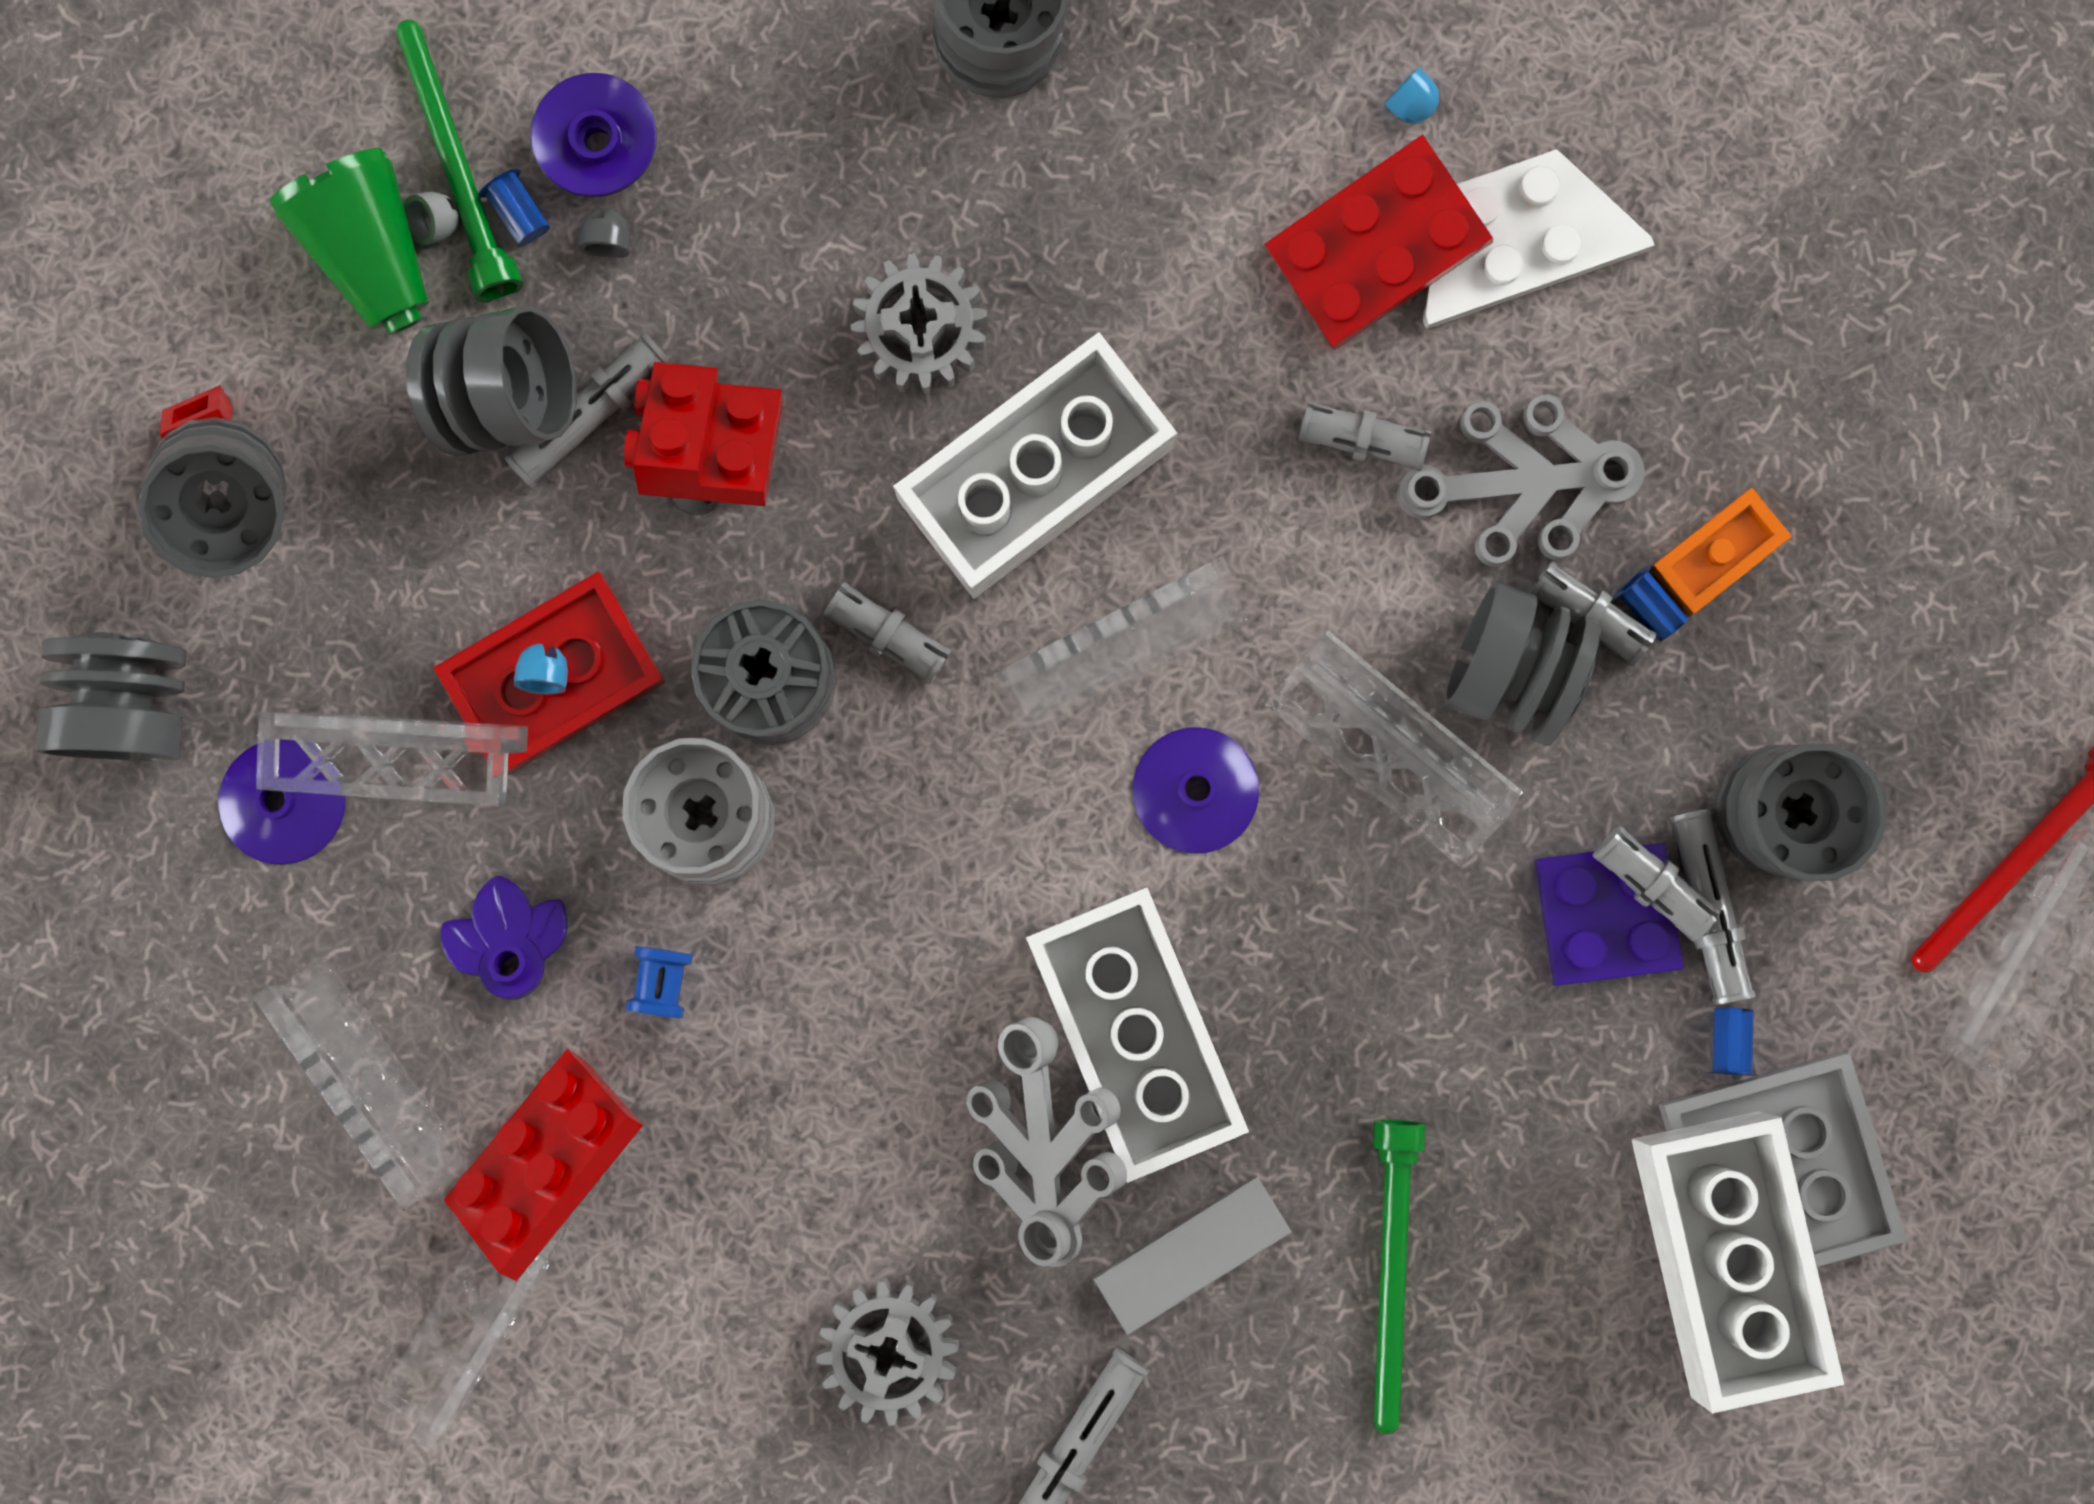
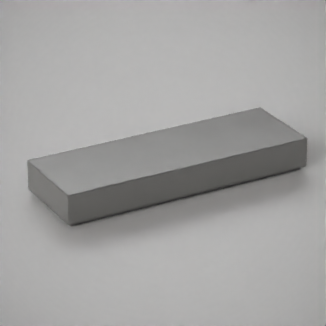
M1255 1175L1093 1276V1280L1125 1333L1129 1335L1289 1235L1292 1231L1262 1182Z

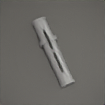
M645 332L642 333L640 338L605 370L599 366L590 374L594 380L577 394V404L572 423L561 437L520 445L512 454H508L504 458L505 461L528 486L534 488L543 476L573 449L577 448L583 440L619 408L625 412L633 405L630 398L635 394L638 379H651L654 362L672 363V361Z
M1710 808L1672 816L1669 819L1673 825L1685 881L1698 894L1721 910L1720 915L1716 917L1717 920L1702 937L1694 941L1695 949L1702 948L1713 994V1005H1719L1756 996L1754 990H1752L1741 940L1747 939L1744 926L1737 927Z
M1115 1348L1110 1361L1079 1405L1078 1410L1052 1451L1044 1450L1039 1457L1037 1463L1041 1468L1019 1504H1065L1073 1490L1077 1492L1082 1490L1087 1482V1478L1083 1474L1109 1433L1115 1427L1141 1381L1150 1372L1146 1366L1122 1350ZM1109 1390H1113L1115 1392L1114 1396L1088 1437H1084L1083 1432ZM1076 1449V1456L1052 1494L1047 1496V1488L1071 1450Z

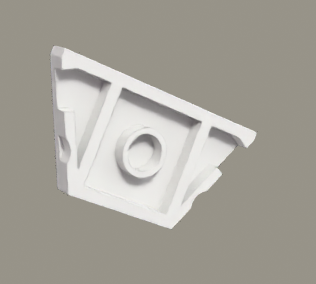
M1557 149L1458 183V187L1492 235L1493 243L1428 287L1426 307L1423 314L1424 326L1426 329L1649 252L1655 244L1652 237Z

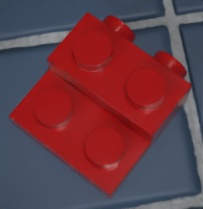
M654 362L651 379L639 378L636 385L635 414L637 417H643L640 430L629 429L624 443V465L626 468L634 469L638 495L766 506L782 413V389L719 383L718 369L716 367Z

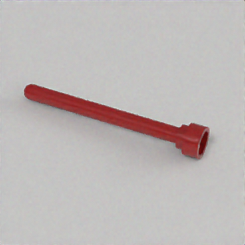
M2094 746L2088 752V756L2091 759L2085 764L2087 773L1913 952L1911 962L1917 971L1922 973L1933 971L2094 804Z

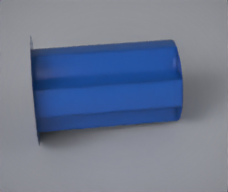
M513 169L500 174L488 182L480 190L478 196L481 198L487 197L517 245L522 247L545 234L550 229V226L518 177L521 170Z
M1651 565L1639 571L1614 594L1613 599L1620 596L1647 628L1657 633L1656 638L1660 642L1676 632L1689 617L1650 575L1648 571Z
M1714 1008L1712 1072L1706 1073L1758 1076L1752 1074L1754 1010Z

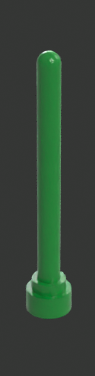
M403 20L397 26V37L473 256L469 259L471 268L467 272V277L474 297L479 302H490L518 292L523 287V281L516 261L512 257H507L504 249L497 248L421 27L414 20ZM503 284V294L498 291L496 286Z
M1379 1119L1374 1120L1373 1147L1379 1149V1161L1385 1162L1374 1425L1380 1433L1388 1435L1394 1433L1400 1425L1411 1164L1418 1163V1152L1425 1150L1426 1124L1417 1121Z

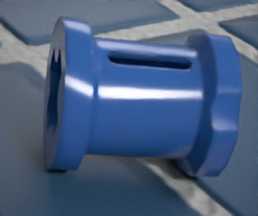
M635 946L634 956L640 959L634 998L626 1000L625 1010L655 1016L683 1018L684 1008L679 1005L684 967L692 964L693 954ZM660 967H663L660 993L655 997L658 972Z

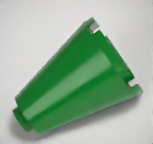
M382 148L362 150L325 164L328 171L314 177L310 181L307 175L304 174L279 189L269 199L278 219L371 329L385 327L388 335H393L423 320L419 310L425 307L429 301L393 163L386 152H383Z

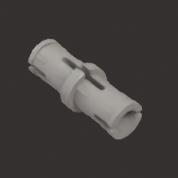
M1308 401L1298 441L1321 444L1353 453L1352 459L1365 461L1367 456L1398 463L1421 471L1431 431L1410 426L1406 427L1377 419V413L1365 410L1364 414L1361 415Z
M1553 561L1546 566L1538 578L1540 580L1534 583L1528 592L1537 596L1538 600L1553 610L1559 606L1570 609V622L1573 624L1581 616H1588L1600 621L1601 634L1599 642L1625 659L1630 666L1638 663L1649 649L1646 645H1651L1657 636L1655 631L1647 629L1610 602L1613 597L1604 590L1595 593L1559 568Z
M846 582L841 585L823 614V617L845 628L870 645L869 652L879 658L882 654L886 655L893 661L911 670L912 673L925 680L929 685L952 651L905 622L906 615L895 609L891 613L863 596L862 593L852 588Z
M1621 825L1616 827L1597 847L1598 850L1593 853V858L1615 873L1627 886L1636 892L1634 899L1643 907L1651 905L1670 920L1692 942L1702 937L1715 923L1716 917L1721 913L1720 909L1698 894L1686 881L1677 875L1679 868L1670 860L1662 862L1637 842Z

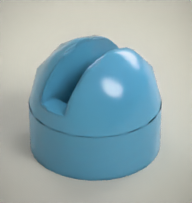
M1418 67L1387 99L1384 105L1397 118L1406 123H1420L1434 114L1439 104V89L1433 79Z
M534 644L527 647L520 654L516 664L514 686L518 689L537 694H560L565 692L568 676L567 659L558 648L553 646L548 649L546 654L542 644Z

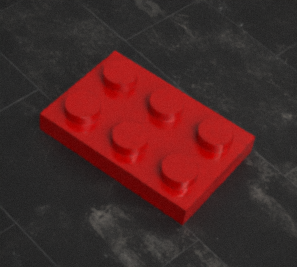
M1422 134L1264 245L1335 350L1492 244L1493 237Z
M600 571L433 667L494 775L500 779L666 683L609 583ZM534 644H542L545 654L551 646L558 648L567 659L568 676L566 691L560 694H537L515 687V668L520 654L527 647Z
M566 1049L552 1068L544 1074L538 1085L512 1117L501 1127L498 1134L472 1166L460 1177L444 1201L497 1272L517 1282L642 1128L643 1124L583 1058Z

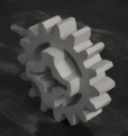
M915 253L908 255L907 269L898 271L897 267L890 260L884 262L887 278L880 282L875 278L867 276L864 283L866 290L871 296L870 299L854 298L852 304L855 313L865 318V320L850 324L853 338L868 340L857 350L862 363L878 359L873 370L875 378L881 382L891 373L896 374L897 389L903 393L909 387L911 380L920 381L924 395L931 394L932 379L941 377L948 387H953L955 385L953 369L957 365L969 372H972L975 368L974 359L968 350H984L986 346V337L979 331L974 330V328H980L988 324L987 310L980 308L971 309L981 300V291L978 285L962 289L961 287L965 281L964 269L959 266L952 270L949 275L944 274L942 258L937 255L931 260L928 268H921L919 266ZM927 287L943 292L953 301L940 302L927 291ZM904 290V294L892 308L883 309L891 297ZM918 300L921 304L922 313H925L928 321L926 333L923 334V347H919L917 334H914L911 326L913 324V314H916L915 302ZM957 335H959L953 347L946 354L935 359L934 353L946 339L957 338ZM883 343H887V345L899 344L911 354L912 362L896 357L887 350Z
M888 1278L880 1279L877 1294L870 1296L861 1284L853 1289V1299L856 1305L851 1307L847 1303L838 1300L831 1309L841 1323L839 1325L824 1323L820 1329L819 1335L825 1340L832 1342V1347L820 1350L816 1355V1362L833 1366V1371L825 1377L822 1384L825 1389L837 1386L843 1388L845 1392L838 1405L841 1410L847 1409L855 1401L862 1404V1422L868 1423L873 1417L875 1410H883L888 1426H895L899 1409L905 1407L915 1419L922 1417L923 1413L922 1397L926 1396L936 1403L943 1399L944 1392L936 1382L937 1378L944 1380L954 1379L956 1367L950 1362L943 1360V1356L958 1352L959 1340L943 1338L942 1333L952 1325L953 1319L950 1314L940 1315L936 1318L933 1316L931 1311L937 1299V1296L933 1293L926 1296L921 1302L913 1299L914 1282L908 1280L900 1294L891 1292ZM878 1309H889L886 1320L870 1328L862 1325H853L859 1318L869 1312ZM911 1316L925 1329L930 1340L931 1350L916 1343L909 1328ZM886 1337L897 1340L896 1352L905 1356V1359L895 1357L890 1366L878 1363L880 1352L871 1348V1345L881 1346ZM845 1352L848 1357L859 1361L867 1378L865 1385H862L850 1371ZM906 1376L917 1380L919 1377L922 1378L918 1383L905 1391L887 1393L890 1384Z

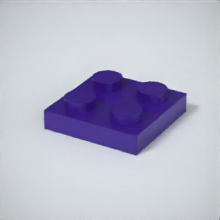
M1665 842L1642 845L1662 862L1668 860ZM1595 851L1535 859L1553 986L1684 969L1678 928L1651 905L1643 907L1634 899L1636 892L1627 886L1615 873L1593 858Z

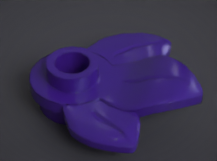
M495 876L478 892L472 908L473 919H455L442 924L441 942L448 960L458 971L472 976H479L484 987L498 998L504 1000L520 999L529 995L538 987L544 974V961L563 945L568 929L566 909L563 901L560 899L548 900L531 907L527 897L515 883L505 877ZM510 957H518L519 966L517 970L511 975L502 976L501 966L503 962Z

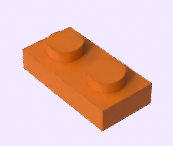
M1751 487L1655 562L1649 571L1683 612L1690 617L1789 540L1792 535Z

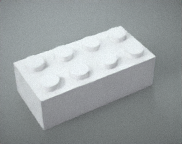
M1098 332L893 487L899 503L971 597L975 599L1173 450L1177 432L1100 332Z
M1148 888L1134 892L1026 937L1089 1092L1097 1088L1108 1089L1117 1097L1120 1103L1121 1114L1119 1120L1114 1125L1105 1129L1114 1153L1125 1164L1127 1183L1249 1132ZM1094 1102V1104H1095V1106H1096V1109H1097V1111H1098V1114H1099V1116H1100V1119H1102V1117H1103L1102 1110H1101V1108L1099 1107V1105H1097V1104Z
M1757 1111L1631 1139L1691 1398L1713 1414L1844 1385L1782 1117Z

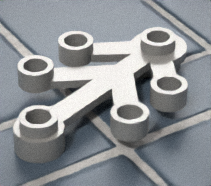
M1540 395L1535 397L1524 409L1522 415L1524 427L1535 436H1548L1578 462L1553 465L1501 424V413L1495 405L1490 402L1479 401L1470 405L1462 415L1460 421L1462 434L1471 442L1483 443L1515 469L1444 476L1440 470L1434 467L1422 466L1421 471L1414 468L1405 475L1399 484L1397 497L1401 508L1406 514L1416 519H1429L1439 514L1449 502L1520 495L1497 525L1487 528L1477 538L1475 543V553L1478 559L1487 566L1497 567L1505 564L1513 557L1517 548L1516 540L1556 491L1582 489L1562 518L1548 523L1538 535L1537 544L1540 552L1551 560H1562L1577 549L1580 542L1579 533L1604 503L1619 504L1627 501L1638 492L1644 480V464L1638 452L1624 442L1610 440L1597 444L1564 417L1563 405L1557 398L1551 395ZM1545 406L1549 408L1554 417L1553 423L1549 426L1538 424L1533 417L1535 407ZM1477 412L1486 414L1490 418L1491 429L1487 432L1476 431L1470 422L1471 415ZM1615 461L1621 465L1623 469L1621 481H1611L1605 476L1603 470L1605 462ZM1421 480L1431 482L1436 488V498L1431 501L1421 500L1415 493V484ZM1559 529L1566 533L1569 539L1566 550H1556L1550 545L1548 535L1551 530ZM1498 536L1504 540L1506 544L1504 556L1495 557L1487 552L1485 547L1487 537Z
M1027 1017L1007 1026L1001 1032L998 1041L999 1054L1006 1067L1014 1073L1022 1075L1027 1130L1009 1111L1011 1097L1009 1091L1001 1082L988 1080L973 1087L968 1092L966 1099L969 1113L976 1121L986 1124L1001 1141L992 1143L979 1150L974 1156L973 1167L979 1180L986 1185L992 1186L1023 1221L1019 1228L1018 1236L1021 1249L1026 1257L1039 1266L1061 1267L1074 1260L1080 1252L1082 1234L1079 1223L1101 1197H1107L1124 1186L1127 1180V1170L1124 1162L1116 1154L1103 1152L1083 1165L1081 1170L1082 1181L1063 1201L1060 1175L1095 1133L1107 1129L1119 1120L1121 1108L1117 1097L1111 1091L1105 1088L1094 1089L1077 1100L1075 1114L1055 1137L1048 1065L1056 1056L1058 1036L1049 1023L1035 1017ZM1031 1038L1033 1039V1041H1034V1043H1035V1045H1036V1048H1035L1034 1045L1032 1044ZM985 1094L990 1097L993 1110L986 1104ZM1093 1102L1101 1108L1102 1119L1095 1114ZM991 1156L998 1162L1000 1172L992 1167L990 1162ZM1017 1160L1032 1176L1034 1194L1015 1175L1018 1167ZM1099 1166L1107 1172L1109 1183L1101 1177Z

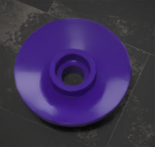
M604 73L579 74L555 85L539 103L531 125L532 150L545 175L563 190L584 197L608 196L631 186L648 168L657 144L655 118L643 95L625 80ZM602 132L608 135L609 141L603 150L592 151L587 148V140L592 134Z
M1183 728L1161 737L1142 756L1134 775L1133 800L1140 821L1156 840L1180 852L1207 853L1232 843L1249 826L1258 805L1259 783L1250 757L1232 738L1208 728ZM1193 777H1200L1208 783L1209 794L1202 801L1190 799L1185 792L1186 782Z
M289 738L266 740L244 751L227 770L219 792V814L222 825L230 840L248 856L270 864L297 863L320 852L337 833L345 812V788L335 764L317 747ZM279 788L284 793L285 802L280 810L272 812L267 807L266 798L271 790Z

